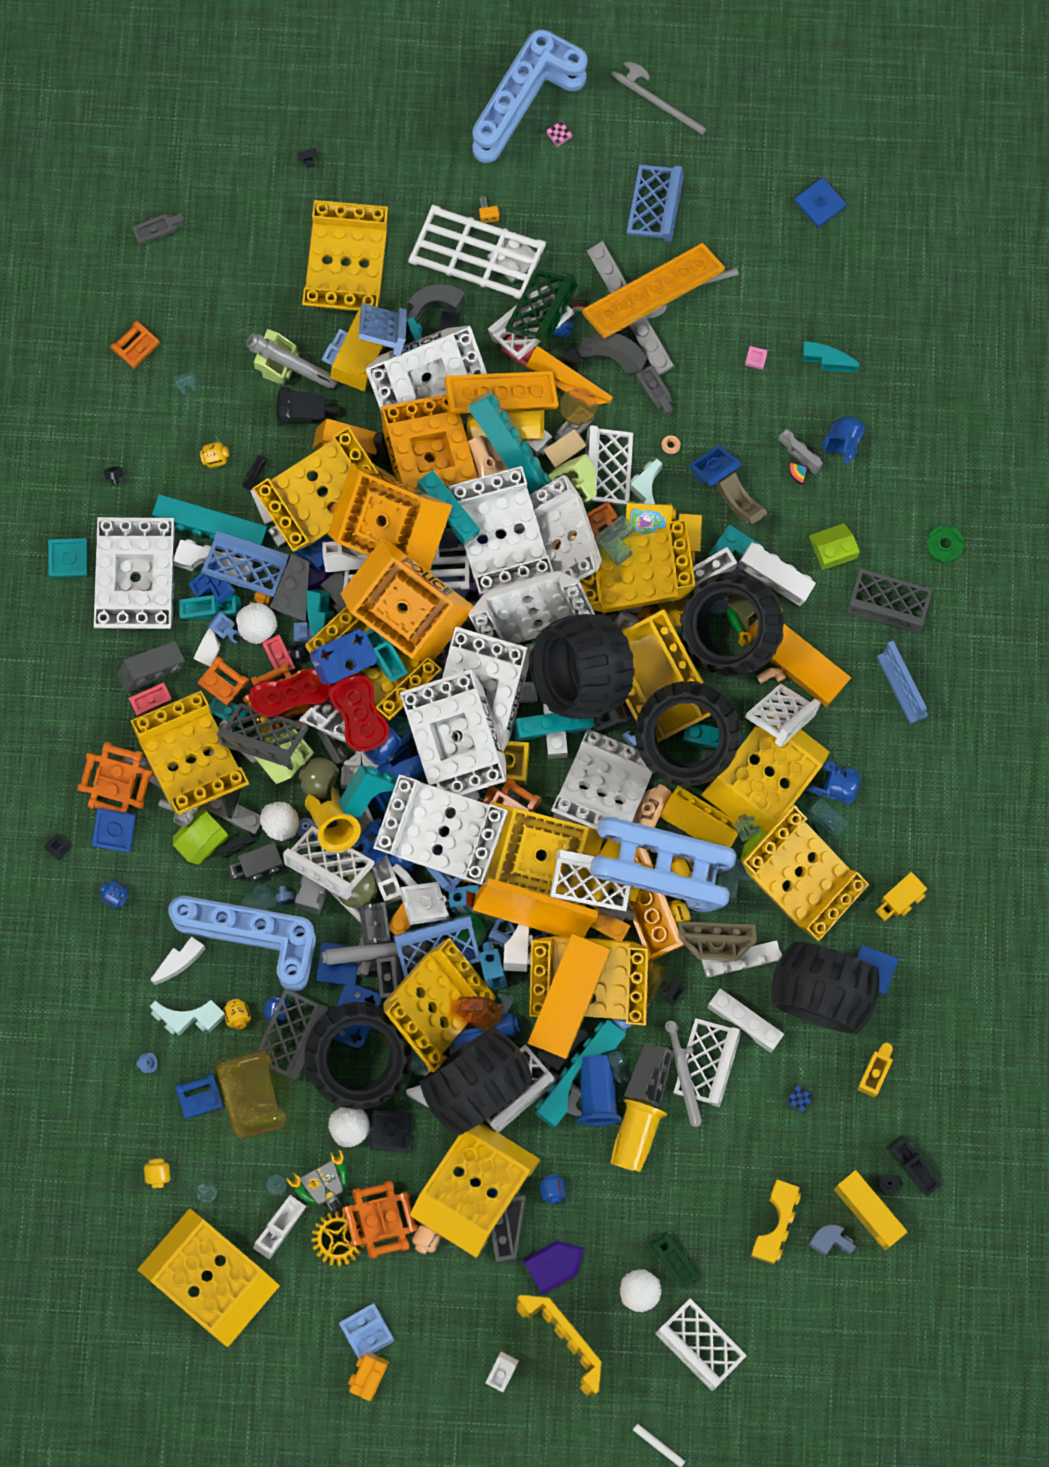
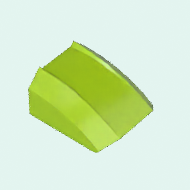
M201 808L193 815L191 823L187 827L182 826L173 836V846L188 862L199 865L228 840L229 837L204 808Z

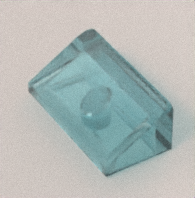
M823 799L818 800L808 811L811 816L836 838L850 824Z

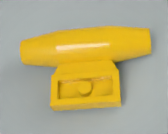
M608 839L599 855L618 859L621 844ZM634 860V863L640 864V866L647 868L649 867L648 865H645ZM593 877L589 879L587 887L591 892L598 887ZM598 878V880L600 881L601 884H603L605 881H607V880ZM612 881L603 886L607 893L610 888L614 892L617 891ZM617 883L620 888L624 886V884ZM630 887L628 900L635 902L640 889ZM601 889L592 894L597 902H601L605 898Z

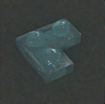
M622 515L594 538L596 544L619 566L633 554L632 550L623 540L632 534L635 528Z
M736 859L735 866L730 870L720 873L718 886L727 887L730 892L729 898L736 899L739 880L756 882L746 873L740 859Z

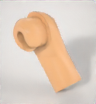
M768 668L756 677L760 683L765 682L771 677H775L778 682H781L786 678V675L781 668Z

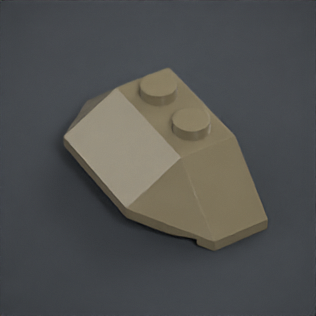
M678 921L679 939L698 959L738 961L757 940L755 925Z

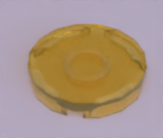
M575 388L566 392L561 398V415L570 424H586L596 415L597 402L593 394L586 389Z

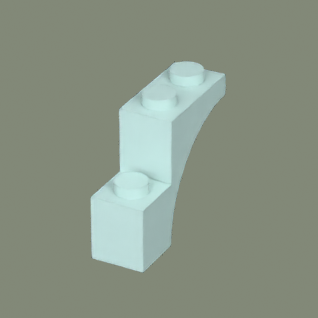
M658 459L654 462H648L643 468L644 471L640 475L636 474L630 481V490L643 503L655 504L652 496V484L662 468V463Z
M212 1000L198 1009L184 1012L167 1009L156 1001L150 1005V1008L153 1010L151 1012L152 1016L158 1021L162 1019L166 1023L164 1027L172 1035L176 1033L180 1036L195 1020H197L195 1024L200 1030L204 1031L206 1029L210 1033L225 1018V1013Z

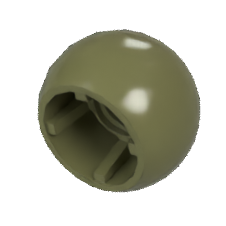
M326 758L310 760L308 765L304 764L299 775L301 789L306 795H312L316 799L328 798L331 795V786L335 787L338 778V767Z
M355 866L356 869L364 868L361 866ZM349 867V868L345 869L344 871H346V870H352L353 867ZM370 870L351 891L352 895L348 900L340 896L339 900L350 908H359L370 904L372 898L376 897L378 888L373 873ZM354 874L343 876V880L349 883L355 878Z

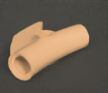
M483 435L468 441L478 478L509 470L491 442L483 438Z
M660 784L656 788L645 791L632 822L655 828L659 816L672 792Z

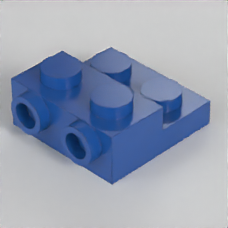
M721 445L716 446L689 465L693 476L702 484L707 483L710 487L741 466L739 460Z

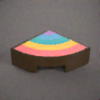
M571 300V309L574 313L582 312L584 308L589 306L587 302L583 304L580 303V300Z
M790 462L789 472L791 476L795 479L796 483L804 485L808 466Z

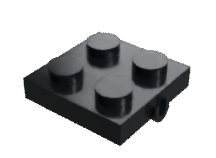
M378 1109L371 1110L369 1149L408 1153L410 1137L413 1134V1130L410 1129L411 1113Z

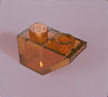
M460 996L457 1000L455 1012L485 1032L500 1022L503 1007L488 997Z

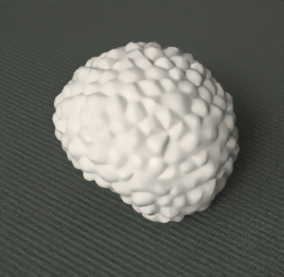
M253 603L247 605L238 612L236 617L238 631L242 638L255 644L262 643L270 638L277 627L274 612L267 605Z
M274 802L264 806L260 816V823L262 829L265 830V833L270 838L284 841L295 836L299 827L298 813L290 804Z
M340 1107L330 1115L328 1127L332 1138L338 1145L354 1147L356 1144L361 1143L369 1134L371 1122L363 1109Z
M645 1269L632 1270L629 1274L627 1273L622 1278L620 1287L623 1305L637 1312L648 1311V1309L650 1310L655 1307L661 1296L660 1280Z

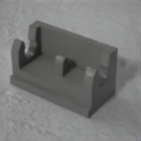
M385 902L359 907L364 945L389 942L390 934Z

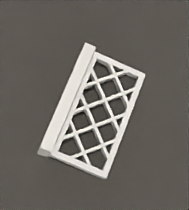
M549 287L540 288L541 294L549 291ZM538 291L531 292L528 298L531 299L538 296ZM554 294L544 298L545 303L550 299L553 300L555 298ZM542 300L532 303L533 308L543 305ZM530 305L523 307L520 311L521 314L530 311ZM515 306L489 327L488 331L496 344L502 345L519 360L540 343V340L528 339L527 336L523 340H515L516 334L506 331L505 327L516 308ZM567 306L566 313L563 314L557 328L574 314V311L569 306ZM546 309L540 311V317L543 316L544 311H547ZM530 316L524 318L525 323H529L536 319L535 317ZM522 320L515 322L512 327H517L523 323ZM538 327V328H528V329H529V331H532V332H536V333H537L539 327ZM512 334V340H503L506 335ZM524 344V348L519 352L514 350L515 345Z
M590 425L586 434L587 446L585 454H587L596 469V490L602 487L608 495L604 498L596 497L595 495L591 500L584 503H605L608 501L609 504L626 506L630 495L633 433L598 429V426ZM600 434L607 435L611 441L604 446L600 441ZM619 437L628 438V445L624 448L616 441ZM612 443L620 450L614 456L607 449ZM602 451L610 458L604 464L598 458L599 453ZM621 453L627 458V462L623 466L615 459ZM611 461L619 468L613 474L606 467ZM602 468L609 475L603 482L597 476L598 471ZM620 470L626 476V480L623 483H620L614 477ZM609 479H612L618 486L612 492L604 484ZM620 488L625 494L624 500L617 499L613 493Z
M780 684L747 712L745 718L777 737L775 743L782 747L815 717L821 702L817 699L809 702ZM771 725L777 726L778 730L772 727Z
M311 826L291 850L287 848L283 853L284 863L291 869L348 900L352 895L351 891L375 865L374 861L352 848L341 852L324 851V848H322V852L311 853L310 847L321 846L319 841L309 842L310 836L312 834L317 835L318 831L317 828ZM308 848L309 854L300 855L296 852L299 849ZM348 853L351 855V858L340 860L339 854ZM337 854V861L326 862L325 856ZM323 857L324 863L315 864L312 862V858ZM357 862L367 864L364 868H355V863ZM352 863V870L342 871L341 865ZM339 865V872L331 873L327 869V867ZM353 874L355 876L351 883L343 880V876Z
M564 850L556 851L555 858L557 859L550 897L626 911L631 886L624 885L620 888L616 882H613L617 891L608 895L603 886L610 881L607 880L601 884L598 878L594 877L590 871L594 856ZM561 863L568 864L572 872L563 876L560 872ZM582 867L587 868L591 874L584 880L577 873ZM575 874L580 883L571 888L566 878ZM593 877L598 887L590 892L585 882ZM563 881L568 891L563 895L556 894L557 885ZM582 885L587 895L583 898H577L573 890ZM599 889L606 896L601 902H597L592 896ZM617 893H620L623 898L622 906L615 905L611 900Z
M695 1018L687 1047H692L700 1042L704 1051L696 1056L691 1053V1059H689L690 1054L686 1053L685 1058L687 1064L695 1061L699 1069L690 1074V1077L701 1072L705 1079L704 1083L696 1087L692 1082L693 1089L697 1094L695 1095L696 1100L720 1107L741 1037L740 1029L729 1028ZM698 1025L707 1026L710 1033L700 1038L697 1034ZM720 1030L728 1032L726 1039L718 1043L714 1034ZM712 1035L716 1045L706 1050L702 1040ZM718 1047L721 1051V1057L712 1061L708 1052ZM707 1054L711 1063L700 1068L696 1059ZM713 1066L716 1074L713 1078L707 1080L703 1071ZM678 1076L673 1093L683 1096V1092L679 1090L681 1084ZM708 1085L711 1090L709 1098L700 1096L697 1090Z
M526 1044L520 1051L522 1054L527 1052L530 1055V1064L528 1066L531 1076L532 1067L541 1068L544 1074L539 1078H532V1081H535L533 1084H530L518 1097H515L510 1104H506L503 1110L500 1109L495 1117L486 1119L497 1133L543 1095L553 1083L557 1082Z
M691 1299L655 1333L711 1391L747 1356ZM689 1305L695 1310V1318H685L684 1310ZM673 1321H682V1332H674L669 1325ZM685 1321L695 1322L696 1332H685ZM699 1322H706L709 1325V1333H699ZM685 1336H696V1347L688 1346L685 1343ZM699 1336H710V1347H699ZM713 1336H720L724 1340V1347H713ZM699 1350H710V1361H703L699 1357ZM713 1350H724V1361H713ZM727 1350L735 1351L740 1358L736 1362L727 1361ZM714 1364L724 1365V1374L720 1378L714 1373Z

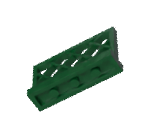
M535 269L505 327L506 331L539 339L541 344L548 345L578 287L575 276L568 273L566 276ZM538 276L546 278V281L536 284ZM556 281L562 282L561 286L553 289L552 283ZM549 285L551 290L541 294L539 289ZM537 290L539 295L529 299L528 295ZM554 294L555 298L553 301L545 303L544 298ZM542 300L543 305L533 308L532 303ZM530 305L531 310L521 314V309ZM546 309V315L538 318L536 313ZM534 314L536 319L525 323L524 318ZM522 320L524 324L517 328L512 327L515 322ZM539 324L537 333L529 331L528 328Z

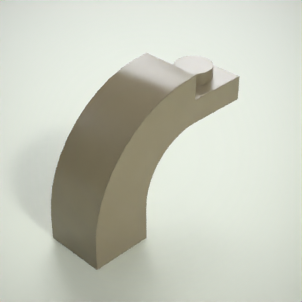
M734 471L715 483L723 499L744 523L750 522L753 524L760 521L767 514L765 508L747 494Z

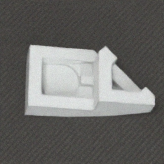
M210 628L194 656L195 660L211 666L220 650L219 646H221L215 632Z
M357 751L353 757L343 763L344 766L341 769V788L348 787L361 765V752Z

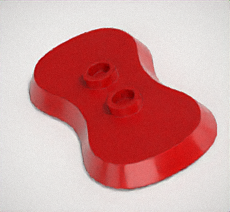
M307 669L290 679L282 681L268 680L257 683L249 692V700L252 708L263 717H276L292 707L323 704L330 699V690L333 684H322L316 670Z
M355 674L334 683L330 690V700L344 719V736L348 746L358 752L369 751L381 746L389 736V725L375 707L374 686L371 680L364 675Z

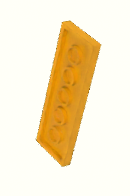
M553 371L451 375L444 378L450 414L471 413L468 409L471 401L489 391L498 397L500 406L504 411L557 409L559 407Z

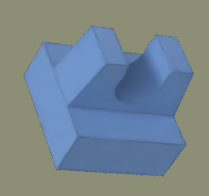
M294 623V643H308L313 638L309 623Z

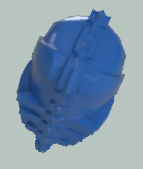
M842 417L837 419L833 423L827 438L822 442L824 451L826 453L835 451L845 455L844 465H848L855 458V455L858 454L857 444L864 434L865 425L856 418Z
M389 727L387 740L381 746L364 751L363 753L373 764L384 765L413 737V733H406L400 738Z
M827 761L822 766L828 771L823 789L811 785V787H806L804 790L849 804L855 800L861 781L860 773L849 767H846V770H842L840 766H836L835 762Z

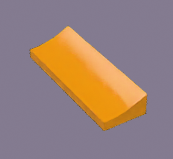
M758 623L748 631L744 629V632L750 633L752 636L750 643H748L746 638H743L749 646L752 645L757 635ZM784 624L782 643L778 646L776 654L769 662L775 667L781 668L785 675L827 708L851 680V677Z
M636 848L634 860L648 865V868H655L648 849ZM640 889L635 902L628 900L632 904L631 909L635 911L633 922L642 945L649 948L648 960L653 961L675 949L685 946L679 939L678 925L666 895Z
M490 878L475 893L473 904L474 911L561 937H571L572 934L585 937L598 916V911Z
M577 934L571 935L527 1044L567 1059L612 949Z

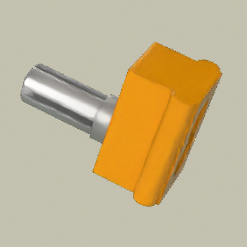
M483 196L484 203L483 198L480 197L481 208H479L481 222L499 221L498 206L488 207L486 197Z

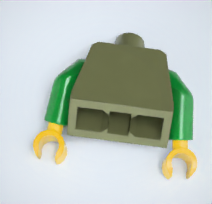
M728 593L724 596V601L727 602V616L735 632L740 635L738 639L739 644L745 646L746 643L743 638H746L748 643H750L752 636L750 633L744 632V629L748 631L758 623L756 610L747 598L738 593Z

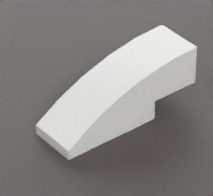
M191 937L180 952L173 948L150 979L151 982L157 985L178 975L202 954L205 946Z
M290 1195L255 1242L253 1249L270 1260L306 1206Z

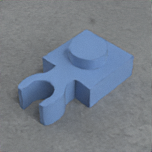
M218 612L207 626L223 639L227 635L228 639L233 643H237L233 639L234 634L237 633L241 636L239 631L232 629L235 623L221 612Z

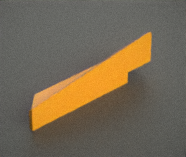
M536 346L526 365L528 369L536 372L553 371L555 387L588 408L605 403L611 404L613 400L611 395Z

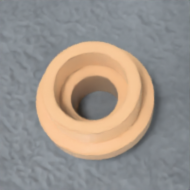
M675 436L665 437L662 441L663 451L667 454L677 453L680 449L679 439ZM673 443L674 447L669 448L667 445Z

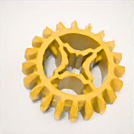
M336 1212V1218H332L331 1213H329L328 1221L324 1217L321 1218V1221L324 1223L323 1225L315 1224L320 1230L312 1231L314 1235L318 1236V1238L311 1239L314 1243L318 1242L317 1245L313 1246V1249H320L317 1253L318 1257L323 1254L325 1255L322 1260L323 1262L331 1258L330 1265H333L334 1261L337 1260L338 1266H341V1260L344 1259L347 1265L349 1264L348 1257L355 1261L356 1257L353 1253L356 1252L360 1255L361 1251L357 1247H352L351 1243L346 1239V1233L349 1229L346 1215L343 1214L342 1218H339V1212ZM334 1223H344L343 1227L338 1231L327 1228ZM358 1228V1229H357V1230H358V1234L361 1232V1230H362L361 1228ZM323 1233L331 1238V1244L327 1251L322 1244ZM342 1234V1239H344L345 1243L337 1242L335 1244L333 1235L339 1236ZM343 1246L349 1249L347 1253L342 1255L332 1254L338 1247Z

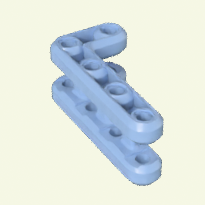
M542 29L532 32L473 127V154L475 158L483 163H490L497 159L545 80L568 91L581 89L586 82L587 55L585 51L547 30ZM539 42H543V43H545V45H544V46H543V45H540V46H539L538 43H539ZM568 76H576V78L571 79Z
M604 817L599 822L597 832L600 838L613 840L615 843L621 844L618 859L603 857L602 855H597L592 859L590 871L594 877L686 900L688 908L697 912H711L728 904L729 890L727 887L715 885L717 874L730 870L735 866L737 855L732 848L614 817ZM641 847L658 853L655 868L651 869L634 863L636 848ZM676 856L693 862L692 877L686 878L677 875V873L670 872L672 858Z
M179 896L170 903L169 916L174 927L179 932L280 951L277 975L281 986L292 992H299L306 987L316 945L314 928L308 919L189 896Z

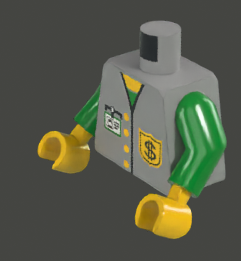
M339 1150V1157H333L331 1152V1162L299 1178L296 1173H293L296 1177L294 1181L291 1182L288 1178L286 1179L300 1198L310 1204L317 1203L319 1206L327 1203L331 1212L342 1207L337 1196L344 1193L343 1189L347 1186L348 1172L341 1150Z

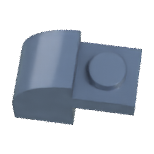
M828 1225L821 1228L808 1244L823 1256L828 1253L833 1244L849 1255L856 1247L853 1245L854 1241L846 1235L840 1236L844 1228L837 1225Z

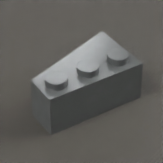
M291 555L270 609L300 622H305L309 561Z
M174 641L125 659L117 676L125 693L128 694L165 675L180 671L185 660Z
M645 1044L624 1096L630 1100L660 1109L673 1051L667 1047Z
M526 1196L513 1198L491 1232L496 1264L516 1261Z

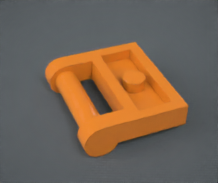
M138 321L132 324L133 327L120 340L110 346L111 350L133 369L160 344V341ZM137 332L141 333L125 350L121 349Z
M217 657L197 683L228 707L246 686L249 679L245 676L242 677L226 665L222 658ZM218 669L222 670L238 682L237 685L234 687L219 676L216 671Z

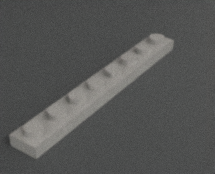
M603 241L587 250L610 293L627 285L625 278ZM646 316L629 325L659 376L675 367Z
M126 757L122 758V760L132 763L134 762L133 759ZM142 757L141 767L151 769L147 759ZM153 773L152 777L149 778V783L161 788ZM222 796L199 806V808H204L207 812L245 831H249L253 835L257 834L261 826L260 815L238 804L232 819L228 818Z

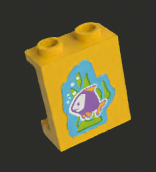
M627 501L624 538L668 530V522L675 520L676 509L672 508V504L669 503L665 505Z

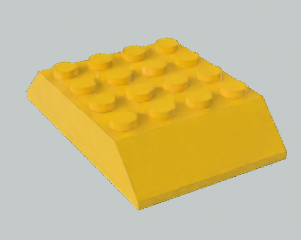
M664 609L622 631L628 638V644L634 657L633 667L635 669V676L632 682L633 688L627 696L626 703L636 721L641 708L648 698L662 687L680 681H695L705 684L675 625ZM680 703L668 708L659 717L657 722L656 735L658 742L703 720L711 714L705 708L696 704Z

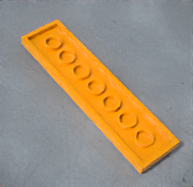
M701 243L584 308L582 314L605 339L723 273L725 267Z

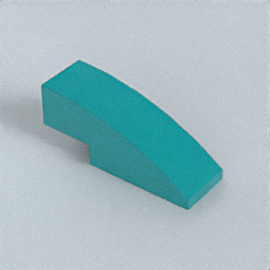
M804 341L802 362L820 363V370L858 372L859 362L849 355L823 344Z
M317 589L307 591V614L313 637L334 618L335 611H328L329 591Z
M214 595L179 600L180 619H213L218 612L223 613L228 618L237 617L238 612L241 610V598L237 595H231L223 603L217 602Z
M373 629L366 631L368 640L377 656L376 664L388 680L392 683L408 674L392 644Z

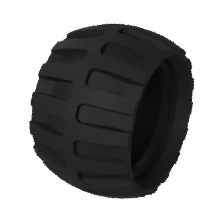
M726 572L711 576L698 584L691 595L685 600L684 611L680 615L682 641L686 644L691 657L711 672L725 676H739L754 672L773 658L778 646L782 643L785 616L781 610V603L771 588L754 576L739 572ZM732 592L747 598L755 608L758 617V631L752 645L741 654L734 656L719 650L713 644L707 629V618L710 608L719 598Z
M575 614L552 622L537 635L531 653V671L540 699L543 704L548 706V710L552 713L571 719H590L611 712L627 700L628 694L632 691V682L635 676V669L633 667L634 657L628 644V638L623 634L618 624L613 623L609 618L599 615Z
M680 681L662 687L648 698L641 708L636 721L635 740L641 759L653 774L671 784L694 786L715 779L729 767L739 747L740 725L732 704L721 692L704 683ZM680 703L696 704L705 708L715 718L719 728V744L710 756L700 762L688 764L675 761L664 753L658 744L656 727L659 717L668 708Z
M794 941L785 950L775 968L771 985L772 1005L780 1011L806 1022L838 1032L858 1034L871 1018L878 1001L880 988L879 970L863 960L835 949L803 941Z
M367 1002L345 1003L329 1010L315 1023L306 1041L305 1066L313 1086L331 1103L348 1109H367L386 1102L405 1083L411 1067L412 1050L409 1042L384 1012V1008ZM354 1024L369 1025L380 1030L388 1040L390 1057L387 1068L378 1079L368 1085L354 1087L342 1084L332 1077L326 1064L328 1046L332 1038L340 1030Z
M491 1028L446 1058L435 1072L430 1071L420 1080V1086L426 1104L437 1120L451 1132L462 1135L485 1121L522 1093L531 1084L532 1076L520 1049L502 1032Z

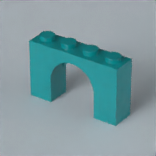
M360 765L338 803L344 813L360 818L374 796L381 792L394 791L398 778L389 772L382 773L373 766L366 767Z

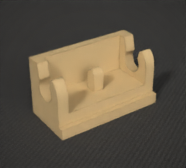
M574 429L546 448L544 452L553 465L557 467L586 447L587 444L579 432Z

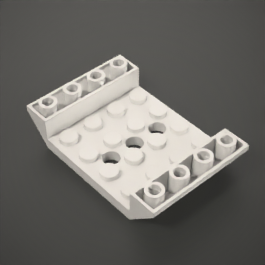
M522 466L448 486L449 491L480 528L479 535L464 546L480 595L553 572L528 493L527 481ZM522 525L525 531L522 534H517L514 531V527ZM498 530H504L506 537L498 539L495 534ZM480 535H485L488 541L485 544H480L477 538Z
M563 475L530 494L536 520L553 572L560 571L580 581L598 571L602 559L582 498L568 477ZM516 525L514 530L517 534H522L525 528L522 525ZM577 533L576 539L571 541L572 535ZM561 542L560 548L556 550L557 543Z
M560 571L484 593L473 607L474 609L469 612V617L477 633L515 644L536 638L541 633V630L558 619L575 614L595 615L579 579Z
M589 729L585 733L575 760L551 811L598 830L599 822L604 817H614L632 822L652 772L641 759L638 749ZM580 785H584V786H586L588 789L584 790V789L580 788L579 786H580ZM597 793H603L605 797H601ZM615 800H620L623 804H618Z
M399 774L374 849L483 885L508 810L451 793ZM449 808L456 810V815L453 818H448L446 815ZM447 826L449 834L446 837H442L440 830L442 827ZM437 845L443 847V852L440 855H435L433 851Z

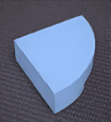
M626 731L621 735L629 746L637 748L635 735L632 736L630 731Z

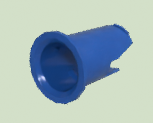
M408 745L391 757L389 761H386V764L377 768L378 771L382 773L389 772L396 778L400 774L419 780L425 775L420 756L413 757ZM381 792L374 796L370 803L383 814L386 812V805L389 804L393 792Z
M591 1055L582 1059V1116L577 1119V1124L609 1126L622 1122V1117L617 1114L616 1087L612 1061L608 1060L607 1055Z

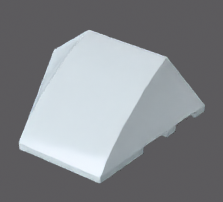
M330 699L323 704L310 708L299 720L333 738L346 742L344 719L341 713L333 706Z

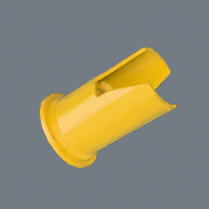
M331 786V798L333 801L321 804L312 795H307L305 806L318 828L317 839L321 847L330 852H341L351 848L358 841L361 834V826L355 817L343 812L338 803L341 799L338 789ZM337 821L338 825L331 828L326 827L330 822Z
M624 1099L627 1109L615 1141L610 1163L631 1171L636 1170L640 1172L650 1151L661 1118L666 1117L667 1113L633 1100Z

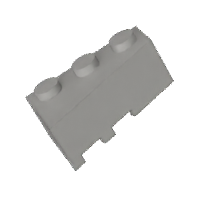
M325 856L326 862L336 861V857L328 859ZM323 857L312 858V862L315 864L324 863ZM335 866L327 867L329 872H334ZM303 875L300 882L302 886L300 891L297 892L294 903L297 906V910L320 916L328 890Z

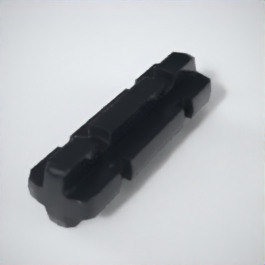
M261 455L256 458V462L253 463L247 474V479L245 478L242 483V487L247 490L252 489L253 482H256L263 470L262 467L267 463V459Z
M247 831L242 834V837L238 836L227 842L226 846L218 847L217 851L220 857L224 858L229 855V852L233 853L244 847L245 843L253 842L254 838Z

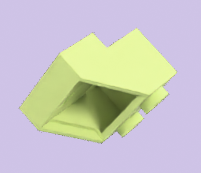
M267 329L264 339H270L275 345L299 357L295 344L279 333ZM257 353L254 367L262 371L263 378L282 385L285 384L286 380L290 379L291 369L268 357L264 358Z
M587 454L558 465L548 475L552 482L566 475L578 494H583L584 497H581L583 503L591 500L597 494L596 469Z
M295 728L289 730L290 735L298 733ZM287 732L277 734L276 737L279 740L288 737ZM272 736L264 742L271 743L274 742L275 739ZM302 738L290 757L291 765L288 767L255 757V759L272 780L278 784L292 778L298 768L306 764L314 752ZM291 742L281 744L280 747L288 750Z

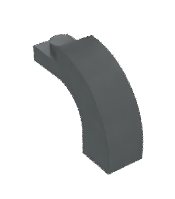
M445 284L427 286L416 292L408 301V309L410 310L407 311L406 319L414 317L417 323L423 312L432 307H443L457 313L465 300V292Z
M595 331L592 338L583 339L578 350V354L581 357L594 355L608 356L617 361L625 373L642 371L647 359L638 345L617 333L604 339L598 331Z

